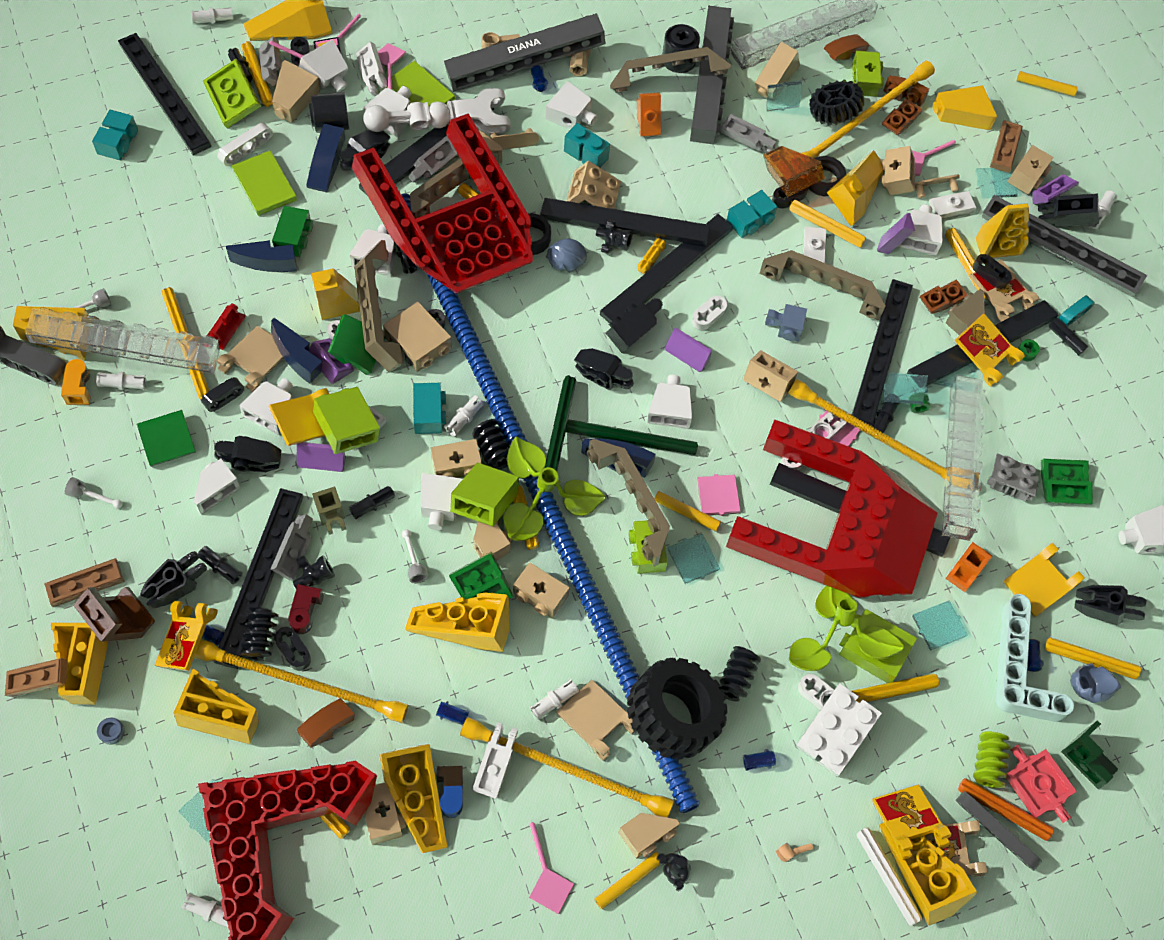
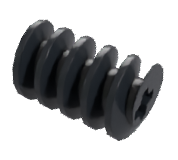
M489 419L478 424L474 428L472 436L476 439L480 452L484 455V461L487 462V466L501 470L508 466L507 457L509 449L507 448L509 443L503 441L505 439L504 434H499L501 427L496 426L498 421L496 419Z
M249 607L248 609L252 612L247 613L246 618L251 622L245 623L244 626L249 631L243 633V638L247 641L241 643V647L246 651L240 652L239 656L252 661H265L264 657L272 656L271 652L265 650L266 647L274 645V643L267 640L268 637L275 636V633L269 631V628L277 627V624L272 622L271 618H277L279 614L265 608Z
M741 646L733 647L734 650L730 654L731 659L727 661V668L723 671L724 676L719 681L720 691L724 692L726 699L734 702L740 701L739 697H747L748 693L743 688L750 689L751 684L746 679L753 680L755 677L749 671H757L758 667L753 662H761V658Z

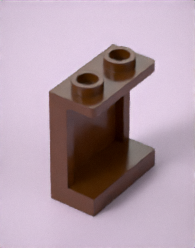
M90 587L84 591L73 605L101 642L142 638L155 622L154 618L129 587H124L117 596L102 597L95 587Z

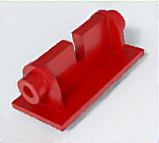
M233 303L227 305L203 341L224 350L246 315L237 311V305Z

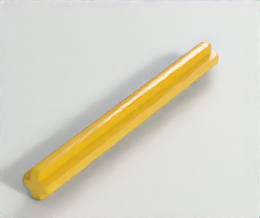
M168 287L163 289L161 293L199 399H202L209 392V388L174 290Z

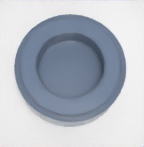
M113 717L102 720L97 727L99 739L109 745L118 743L125 733L123 724Z

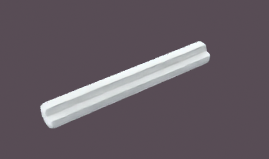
M869 828L859 831L857 837L907 923L910 926L922 920V916Z

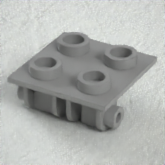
M997 453L992 476L989 477L987 484L990 485V488L1000 492L1005 486L1004 494L1011 487L1010 496L1014 495L1015 498L1024 502L1026 500L1031 501L1033 496H1036L1040 470L1030 464H1023L1009 456Z

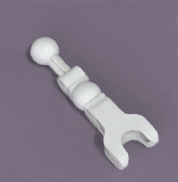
M484 89L476 98L448 101L447 105L438 101L431 103L429 106L428 102H414L408 105L406 111L388 112L382 106L373 105L365 111L363 116L366 127L374 132L384 131L389 124L410 123V127L414 130L429 129L430 125L434 128H443L447 124L449 125L451 119L468 113L476 127L485 134H503L511 128L510 119L507 116L497 115L491 109L499 107L504 103L506 97L502 89Z

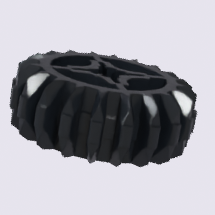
M836 80V82H829V84L817 88L815 93L811 94L809 106L816 122L821 124L827 123L828 126L831 124L837 126L838 123L842 122L845 124V121H852V117H857L858 113L863 111L862 107L865 100L863 91L858 83H853V81L847 82L846 80L839 82Z

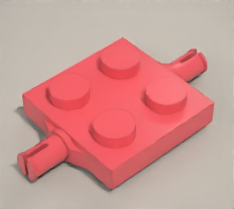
M1019 744L1010 749L1019 763L1013 770L1006 773V780L1031 815L1037 818L1045 812L1054 810L1062 823L1072 818L1062 804L1077 791L1049 752L1045 749L1037 755L1027 756Z

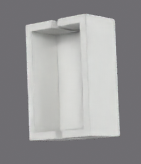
M840 683L795 746L813 760L818 755L822 758L818 764L835 776L840 775L882 714L864 700L858 703L856 699L859 696Z

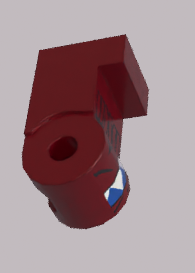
M297 585L288 618L291 628L297 634H306L311 630V616L314 605H322L324 598L322 589Z

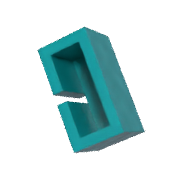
M109 109L102 122V126L109 129L99 127L92 143L98 155L121 161L124 153L128 152L131 140L137 135L138 127L133 115Z
M576 123L565 135L564 152L579 161L583 147V164L590 161L601 168L609 159L610 143L582 125Z
M763 190L747 198V202L750 205L743 200L729 208L727 221L733 225V229L741 238L748 234H754L758 228L763 225H769L775 219L777 205Z
M441 382L413 383L415 434L442 433V425H446V411H442V405H446V391H441Z

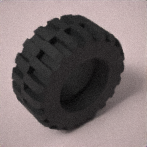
M672 657L655 662L630 689V695L627 699V705L630 707L627 709L628 718L633 721L631 723L633 731L638 732V738L642 743L645 741L649 745L648 748L653 752L659 751L663 757L669 758L671 755L673 759L694 757L719 737L722 733V728L726 725L727 717L725 715L728 713L727 704H724L726 698L724 692L719 689L720 684L716 679L713 680L710 676L711 673L707 669H701L698 663H688V659L679 658L676 661V658ZM662 693L672 694L684 702L691 714L692 724L683 723L670 714L663 702Z

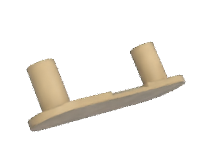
M531 128L520 134L498 136L496 133H492L490 135L492 140L502 146V150L533 146L539 141V135L533 132Z
M955 174L915 182L918 198L925 197L923 186L949 182L951 191H958L959 188L956 180L960 178V175Z

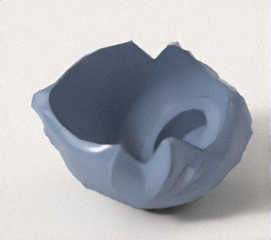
M571 238L557 241L550 246L546 254V258L554 269L559 271L566 270L569 273L583 265L587 259L584 246Z
M1092 663L1084 664L1082 667L1079 666L1071 675L1070 682L1076 694L1091 703L1107 701L1121 689L1119 681L1103 666L1094 667Z

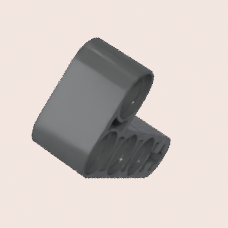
M0 326V363L48 384L56 385L64 374L67 363L53 354L6 335Z

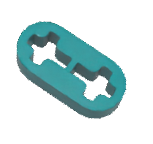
M1085 295L1067 308L1059 316V319L1068 327L1088 312L1095 302Z

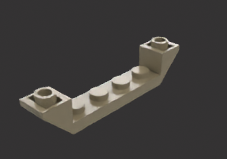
M708 47L629 60L625 62L610 84V89H615V92L627 91V86H631L629 69H632L633 73L645 71L644 66L652 65L653 69L665 67L664 63L672 62L674 66L685 64L684 59L692 58L693 62L705 60L704 56L707 55L710 72L715 71V75L726 74L727 69H730L731 65Z
M493 152L492 154L499 164V154ZM461 159L410 193L411 212L415 219L429 214L431 204L471 177Z
M381 240L354 266L365 350L388 372H392L402 365L403 354L400 349V343L384 342L381 310L378 303L379 292L375 281V269H379L388 261L386 242Z
M792 250L764 258L759 274L764 275L766 278L779 281L784 269L790 270L792 273L803 275L813 281L826 284L833 289H839L854 297L864 299L859 313L864 314L868 318L880 320L885 304L872 281Z
M596 439L590 440L587 455L591 463H595L599 470L614 463L617 473L623 475L626 480L625 485L628 492L634 494L639 511L642 514L645 513L648 519V527L654 534L644 538L642 553L647 561L650 560L654 567L657 566L668 536L669 523L626 449Z

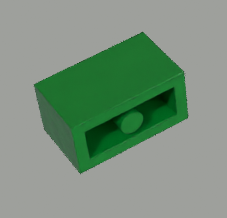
M289 206L283 207L272 239L273 247L293 245L295 257L301 256L302 250H305L307 247L308 232H312L313 219L310 218L309 210Z

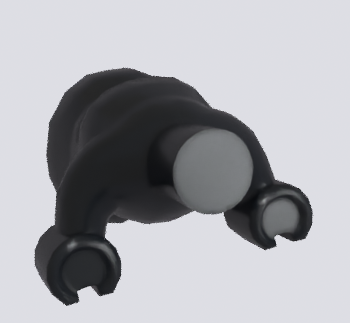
M611 220L606 221V230L597 228L596 236L604 238L605 244L601 246V252L609 254L613 246L625 251L629 249L633 236L631 230L619 229L616 226V222Z
M305 555L296 559L298 566L303 568V575L293 581L295 588H297L298 584L313 587L326 579L335 577L334 571L324 555L319 557L316 563L312 565L308 562Z
M676 853L658 854L656 860L659 861L660 865H664V875L676 887V891H681L684 883L689 878L690 862L685 856Z

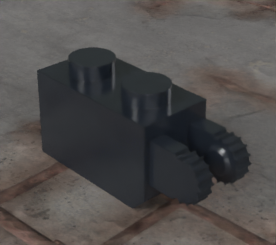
M1098 193L1058 196L1054 199V202L1041 203L1038 205V212H1054V214H1043L1038 218L1049 224H1055V227L1099 224Z
M654 298L646 305L644 302H641L638 306L633 303L624 311L626 315L622 319L618 316L608 324L611 328L605 334L621 353L657 324L655 314L661 310L663 306L662 300Z

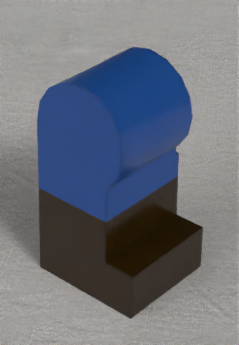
M437 766V782H444V794L440 798L441 812L448 818H455L460 815L463 808V766Z

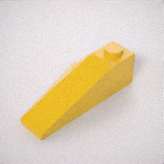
M874 150L827 192L850 226L854 225L865 214L884 172L882 161Z

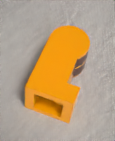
M73 359L65 367L61 396L66 405H90L91 396L86 389V383L90 379V372L81 359Z

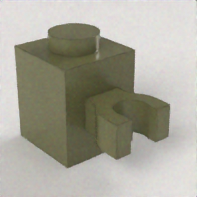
M335 486L312 493L322 526L326 525L328 534H333L332 526L334 524H339L342 531L346 530L343 520L345 516Z

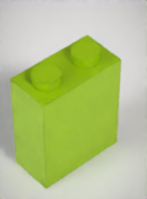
M358 386L314 398L313 413L334 454L378 442L380 427Z
M477 462L451 492L450 512L494 526L517 497L519 476Z
M865 609L862 615L856 614V616L860 617L859 623L862 632L864 633L868 626L881 627L901 641L904 645L903 651L886 659H873L866 656L859 648V641L862 638L857 634L855 623H852L850 626L854 628L850 635L845 633L839 644L843 647L839 655L884 682L891 683L899 673L917 638Z

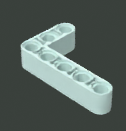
M1013 595L1003 606L996 704L1002 711L1053 722L1062 721L1074 709V702L1068 695L1026 686L1031 602L1025 595ZM1013 605L1019 607L1020 611L1014 609ZM1011 627H1015L1019 634L1015 633ZM1010 649L1016 651L1017 656L1013 655L1010 652ZM1008 671L1012 672L1016 679L1011 678ZM1006 694L1011 695L1014 698V702H1011ZM1031 699L1035 700L1039 707L1034 706ZM1055 704L1061 706L1063 712L1059 711L1056 708Z

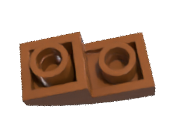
M854 34L825 45L824 50L830 54V58L840 61L850 59L852 53H856V51L867 52L869 44L861 36Z
M890 75L887 78L883 91L888 94L904 82L906 78ZM916 83L895 97V99L900 101L905 97L921 107L926 100L929 88Z
M906 98L897 109L894 108L882 122V125L896 135H899L921 114L922 108Z
M956 279L941 288L936 286L920 295L919 298L930 314L961 303L967 296V293Z
M339 698L309 717L297 728V733L312 748L331 739L334 730L354 721L355 713Z

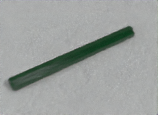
M570 375L565 376L544 467H550L558 471L576 385V378Z
M568 419L566 428L567 433L617 440L696 455L698 443L695 441Z

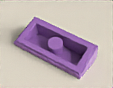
M1062 174L1033 191V204L1050 202L1079 185V182Z
M910 213L904 215L881 236L877 252L889 254L915 231Z
M676 327L665 347L668 353L698 372H701L709 363L712 353L711 349Z
M330 338L314 341L309 348V352L322 361L321 372L331 384L354 371L350 363L343 364L328 353L332 342Z
M308 442L297 444V465L299 468L336 472L344 470L345 452L334 454L331 446L326 444Z

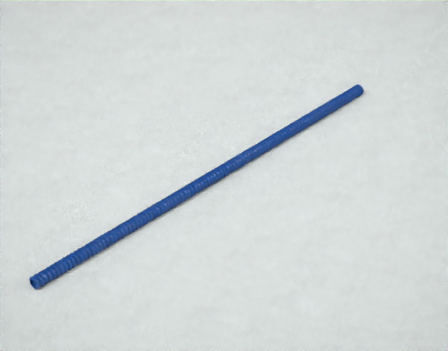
M407 193L401 194L411 211L410 195ZM427 274L433 289H435L437 298L440 300L439 302L445 311L444 313L455 332V336L463 349L462 351L471 366L470 368L477 382H479L478 385L485 399H487L486 402L493 416L498 421L497 425L501 427V433L505 435V440L509 443L508 448H510L515 437L528 442L525 439L524 433H522V428L519 427L520 424L511 409V405L508 404L509 401L500 386L501 384L492 369L486 353H484V349L479 342V338L476 336L477 334L471 325L465 309H463L464 307L458 298V294H455ZM530 475L523 480L526 481L525 484L529 487L528 491L531 493L532 499H535L539 491L537 487L538 477ZM551 491L543 492L536 505L537 510L543 516V523L546 524L545 527L549 530V535L552 536L551 540L555 543L554 546L558 549V554L561 555V561H564L563 565L567 568V573L570 574V580H573L572 584L576 587L575 591L580 593L578 597L582 600V605L586 606L584 610L588 613V618L592 619L591 625L595 626L594 631L598 632L597 637L601 639L600 644L604 646L603 650L607 652V658L611 659L609 663L611 666H614L613 671L617 672L616 678L620 679L619 684L623 686L622 690L624 693H627L625 697L628 699L630 689L640 675L635 672L637 670L636 667L632 666L634 662L632 659H629L630 654L626 652L627 648L623 646V640L619 639L621 635L619 632H616L618 630L617 627L613 626L614 621L610 619L611 614L607 612V606H604L605 602L601 599V594L598 593L599 589L595 586L596 583L592 580V575L589 574L590 570L586 567L587 564L583 561V556L580 555V550L577 548L578 545L574 542V537L571 536V531L568 529L567 523H565V518L562 517V512L559 511V506L556 505L557 501L554 499L553 493ZM652 751V754L656 755V762L660 763L659 769H663V777L667 778L665 782L670 784L669 790L673 791V798L677 799L676 805H680V813H687L697 808L700 800H696L697 794L692 792L694 788L692 785H689V778L685 777L686 771H682L683 765L682 763L679 764L680 759H673L672 755L666 758L661 756L659 751Z

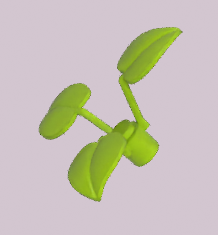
M515 437L512 441L507 457L511 473L519 476L520 479H525L530 475L538 477L537 487L539 488L530 508L524 503H514L506 509L504 526L508 537L512 540H528L540 532L543 526V516L533 510L542 493L552 491L555 486L560 496L565 497L564 506L566 510L576 516H584L591 513L604 501L605 495L595 486L583 480L574 479L567 481L563 492L560 485L561 481L558 480L557 471L550 467L544 468L546 464L544 452L536 445L526 442L519 437Z
M826 585L816 599L815 608L818 614L824 618L835 617L830 631L821 646L816 640L811 638L796 640L791 645L788 661L793 666L805 671H818L825 668L831 661V655L824 649L827 647L838 624L847 627L855 623L857 634L862 638L859 641V648L866 656L873 659H886L903 651L904 645L893 634L881 627L868 626L863 633L859 623L860 617L856 616V601L847 593Z

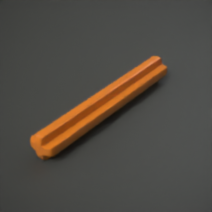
M967 778L960 782L958 790L961 793L963 791L967 792L980 804L1045 841L1052 837L1053 827Z

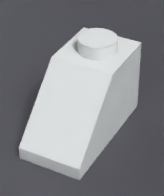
M222 459L209 463L200 473L194 499L200 514H203L240 489L237 478Z

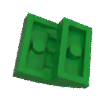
M346 314L342 315L328 353L343 364H352L365 375L371 374L376 359L365 350L362 321Z
M183 410L137 423L150 467L196 453Z
M1045 458L1041 460L1042 484L1046 503L1093 504L1092 482L1089 481V461Z
M492 552L449 574L455 588L464 600L477 597V594L480 593L506 594L509 599L513 597L508 582Z

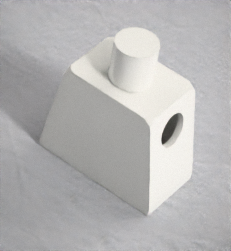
M333 39L301 57L299 67L317 76L321 89L333 85L337 92H341L348 86L342 79L346 75L348 67Z
M567 81L546 105L545 119L571 129L576 123L581 124L582 122L592 126L597 119V115L590 112L591 98Z
M402 86L398 92L385 88L364 106V113L373 105L382 106L388 112L406 111L408 105L411 104L408 98L412 93L405 86ZM406 123L389 124L385 131L398 138Z
M922 205L920 210H912L911 217L915 231L898 247L936 256L942 245V217L933 214V208L930 205Z
M384 224L379 226L378 231L370 229L364 231L350 253L353 268L379 241L385 240L386 249L388 250V261L375 270L377 274L392 276L396 243L392 240Z
M669 375L667 383H658L648 413V424L689 429L692 419L690 388L680 385L681 378L679 376Z
M282 378L277 386L269 382H263L240 404L239 407L243 417L280 436L281 432L269 409V405L293 399L289 393L293 384L285 378Z
M427 473L421 474V515L429 518L428 527L430 529L441 530L443 520H455L457 514L450 512L451 492L463 479Z
M1164 505L1133 516L1125 524L1126 530L1119 531L1118 537L1121 544L1132 543L1137 554H1164Z

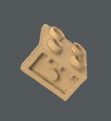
M587 161L574 171L566 201L582 203L586 200L594 206L615 209L621 181L592 162Z

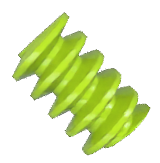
M982 732L979 735L981 742L978 744L979 752L976 754L978 761L975 763L976 771L973 773V777L976 783L982 786L1004 788L1005 783L999 781V779L1007 777V774L1000 771V769L1008 768V764L1001 760L1009 759V754L1003 752V750L1011 749V746L1004 742L1009 740V737L998 732Z

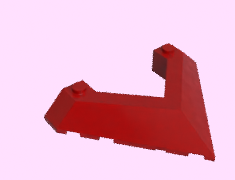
M349 761L339 765L329 764L311 767V769H294L254 775V777L249 778L239 777L225 779L221 782L198 783L199 792L202 794L205 807L203 808L206 828L211 838L209 843L217 884H220L221 905L224 920L227 921L230 934L228 940H281L295 919L275 904L267 830L331 813H336L344 820L356 826L372 802L377 780L375 773L357 761Z

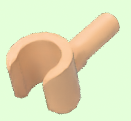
M785 843L776 850V854L781 861L787 862L799 853L813 850V845L810 843L791 849L789 844Z

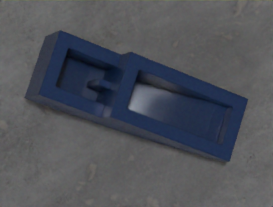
M328 124L323 125L312 158L306 184L307 188L327 193L339 164V154L346 139L344 128Z
M270 240L226 246L230 262L237 265L267 272L297 271L293 245L271 247Z
M273 318L271 320V334L281 355L301 378L311 384L321 373L322 361L309 352L310 342L276 318Z
M584 439L582 442L581 453L588 456L589 441L592 439ZM596 439L625 448L640 475L644 478L654 464L656 454L647 449L617 440ZM614 463L609 466H606L616 471Z

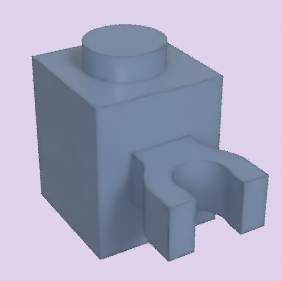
M789 304L785 305L783 314L769 309L765 325L780 326L778 337L788 341L794 340L799 342L807 309Z

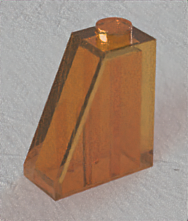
M780 146L763 155L768 172L787 197L825 179L822 164L819 160L784 146Z

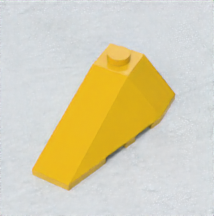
M285 0L244 23V28L250 41L269 40L272 36L274 38L287 37L288 40L306 36V39H315L332 34L323 0Z
M1028 204L1007 205L981 226L975 238L980 254H987L992 258L1023 254L1029 243L1027 233H1029Z
M480 593L477 594V597L465 600L461 597L456 598L455 602L445 604L437 602L413 607L405 630L481 650L503 652L509 633V597L506 594Z
M430 744L417 745L379 754L384 782L421 853L447 848Z
M884 823L879 824V828L909 890L929 926L953 916L977 894L964 869L957 863L954 864L945 856V852L939 847L936 848L925 838V835L910 840L913 845V849H910L912 857L902 860Z

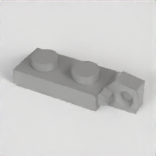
M272 36L268 41L261 44L259 53L262 78L270 83L271 86L277 84L278 71L281 69L280 49L269 43L274 41L279 44V41Z
M732 114L729 115L721 126L720 133L744 145L770 155L775 150L776 141L769 138L765 134V130Z
M448 136L444 137L414 163L416 169L408 176L413 183L422 176L425 179L431 177L458 155Z
M307 514L298 515L295 522H292L288 527L272 564L271 570L288 580L295 579L299 570L296 559L305 555L312 537H310L308 530L313 518Z

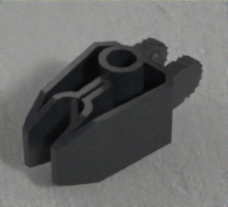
M367 130L351 137L347 144L348 148L340 153L342 159L340 168L343 171L351 170L354 154L373 147L379 157L382 158L390 146L388 143L390 136L385 131L374 132Z
M590 348L580 350L574 359L577 363L575 365L576 369L584 378L607 390L613 389L614 385L626 390L634 385L632 371L622 366L621 359L616 355Z
M237 436L234 442L219 440L214 445V456L216 459L230 462L231 468L238 471L266 473L276 470L280 466L281 449L268 441L247 436Z
M191 552L179 561L167 559L150 576L140 593L142 597L147 599L151 597L146 603L147 606L158 608L169 605L196 589L197 582L195 579L207 570L204 563H199L188 570V567L194 564L200 557L197 552Z
M1090 585L1077 589L1076 598L1083 600H1075L1074 608L1088 617L1114 625H1119L1123 622V619L1141 621L1145 619L1143 611L1126 608V605L1144 607L1147 600L1140 596L1128 595V590L1124 586Z

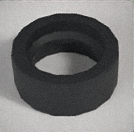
M819 156L809 163L805 181L809 185V190L814 194L829 196L827 192L846 175L844 165L836 158ZM817 170H827L833 173L837 180L830 183L822 182L813 173Z
M528 213L531 220L530 227L538 228L543 232L541 239L532 241L531 251L533 255H537L549 247L551 242V225L543 216Z

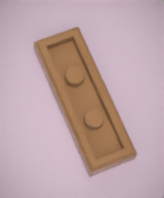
M1003 120L990 168L1010 173L1023 128L1022 125Z
M114 558L44 584L50 605L55 607L78 599L87 588L95 587L97 591L125 581L119 562Z
M59 658L7 671L5 696L14 697L66 685L68 660Z

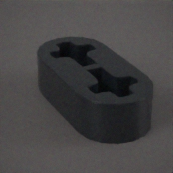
M297 37L291 41V50L302 55L310 52L309 43L305 38ZM299 46H302V51H298ZM291 54L292 64L299 67L300 58Z
M795 179L777 188L773 193L772 201L777 205V208H787L794 200L801 201L806 197L809 185L805 180Z
M980 254L973 263L974 271L998 289H1004L1012 279L1011 272L987 254Z
M230 378L207 392L202 397L201 403L209 412H214L240 396L244 391V386L238 378Z
M282 627L276 631L274 640L289 665L297 671L306 669L311 663V656L297 633L290 627ZM283 635L290 637L292 646L289 647L287 643L283 641ZM294 651L303 656V662L295 661Z

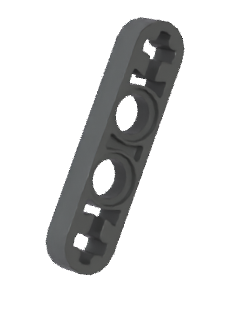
M963 791L956 799V802L975 820L979 821L986 830L1032 871L1042 863V860L967 792Z

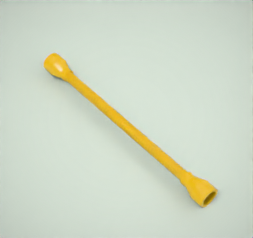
M925 60L916 67L908 79L879 99V101L875 102L815 148L796 156L793 159L796 169L800 172L806 170L809 163L829 146L833 145L911 85L916 84L918 81L926 80L933 75L935 68L932 63Z
M799 379L795 380L788 392L789 395L798 400L808 401L811 404L816 403V405L821 406L826 411L828 410V412L833 413L836 417H841L844 421L846 420V422L851 423L854 427L856 426L859 430L861 429L866 434L874 436V438L879 439V441L884 442V444L889 445L894 450L902 452V454L907 455V457L912 458V460L917 461L922 466L925 465L928 469L930 468L933 472L935 471L938 475L940 474L941 478L945 479L952 488L962 494L972 480L971 477L962 472L952 471L948 468H943V466L941 467V465L938 466L936 462L933 463V461L915 452V450L907 448V446L902 445V443L897 442V440L892 439V437L886 434L884 435L881 431L879 432V430L874 429V427L869 426L864 421L856 419V417L851 416L846 411L844 412V410L839 409L834 404L831 405L828 401L826 402L823 398L821 399L817 393L813 392L806 383Z
M201 639L194 657L206 662L218 661L232 665L235 664V666L238 665V667L241 666L242 668L244 667L245 669L247 668L248 670L250 669L251 671L253 670L254 672L256 671L257 673L259 672L317 692L320 691L327 695L338 696V698L341 697V699L344 698V700L347 699V701L350 700V702L353 701V703L356 702V704L359 703V705L362 704V706L374 708V710L382 713L388 719L403 723L408 710V704L399 701H376V699L373 700L370 697L367 698L351 691L349 692L264 664L261 665V663L258 664V662L255 663V661L252 662V660L249 661V659L246 660V658L243 659V657L240 658V656L237 657L234 654H228L227 651L220 649L214 643Z
M467 717L460 736L488 743L492 739L493 731L487 729L480 721ZM501 736L497 744L506 746L508 739ZM518 742L513 745V752H519V754L525 755V757L534 758L537 762L546 763V765L552 766V768L561 769L564 773L576 775L579 779L588 780L591 784L600 785V787L606 788V790L609 789V791H615L616 794L624 795V797L627 796V798L633 799V801L636 800V802L647 807L656 816L667 818L674 802L670 798L662 795L635 792V790L629 789V787L626 788V786H620V784L614 783V781L605 780L602 776L590 774L587 770L578 769L575 765L572 766V764H566V762L560 761V759L551 758L550 755L542 754V752L539 753V751L533 750V748L530 749V747L527 748V746L524 747V745L518 744Z

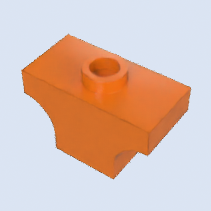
M660 93L639 94V99H637V120L640 136L661 135Z
M972 542L945 579L963 592H966L992 555Z

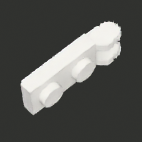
M370 41L356 53L367 89L369 93L376 96L379 94V91L374 82L377 80L378 85L383 89L388 86V83L383 75L384 72L376 45Z
M499 722L496 725L491 741L488 742L472 791L495 799L498 797L518 734V729L512 728L506 746L497 744L504 729V724Z

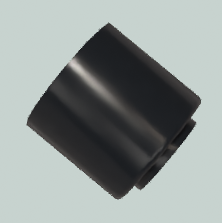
M677 24L670 27L665 33L662 55L698 49L700 43L699 33L695 28L685 24ZM692 58L684 59L685 64L673 66L672 62L664 63V66L675 73H686L694 68L696 62H693Z
M345 92L311 95V102H309L312 127H315L316 133H321L324 124L349 130Z

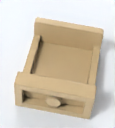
M416 302L383 325L385 338L389 342L400 343V349L413 362L414 369L417 372L422 368L429 367L435 359L445 356L452 348L451 336L419 302Z

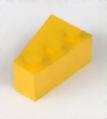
M192 669L173 712L177 726L246 744H251L259 724L256 708L236 695L229 694L214 681H209L201 676L195 669Z

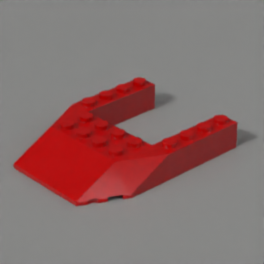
M469 113L451 119L446 135L481 194L415 219L374 147L354 154L352 164L355 175L392 240L416 266L455 294L533 262L530 216Z
M774 419L763 451L787 458L796 463H801L809 468L849 482L826 549L739 516L735 520L726 547L858 598H866L872 595H912L938 512L903 479L864 452Z

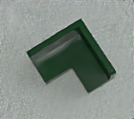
M1098 720L1081 732L1061 751L1097 789L1107 784L1118 771V768L1103 754L1104 751L1089 737L1101 725Z

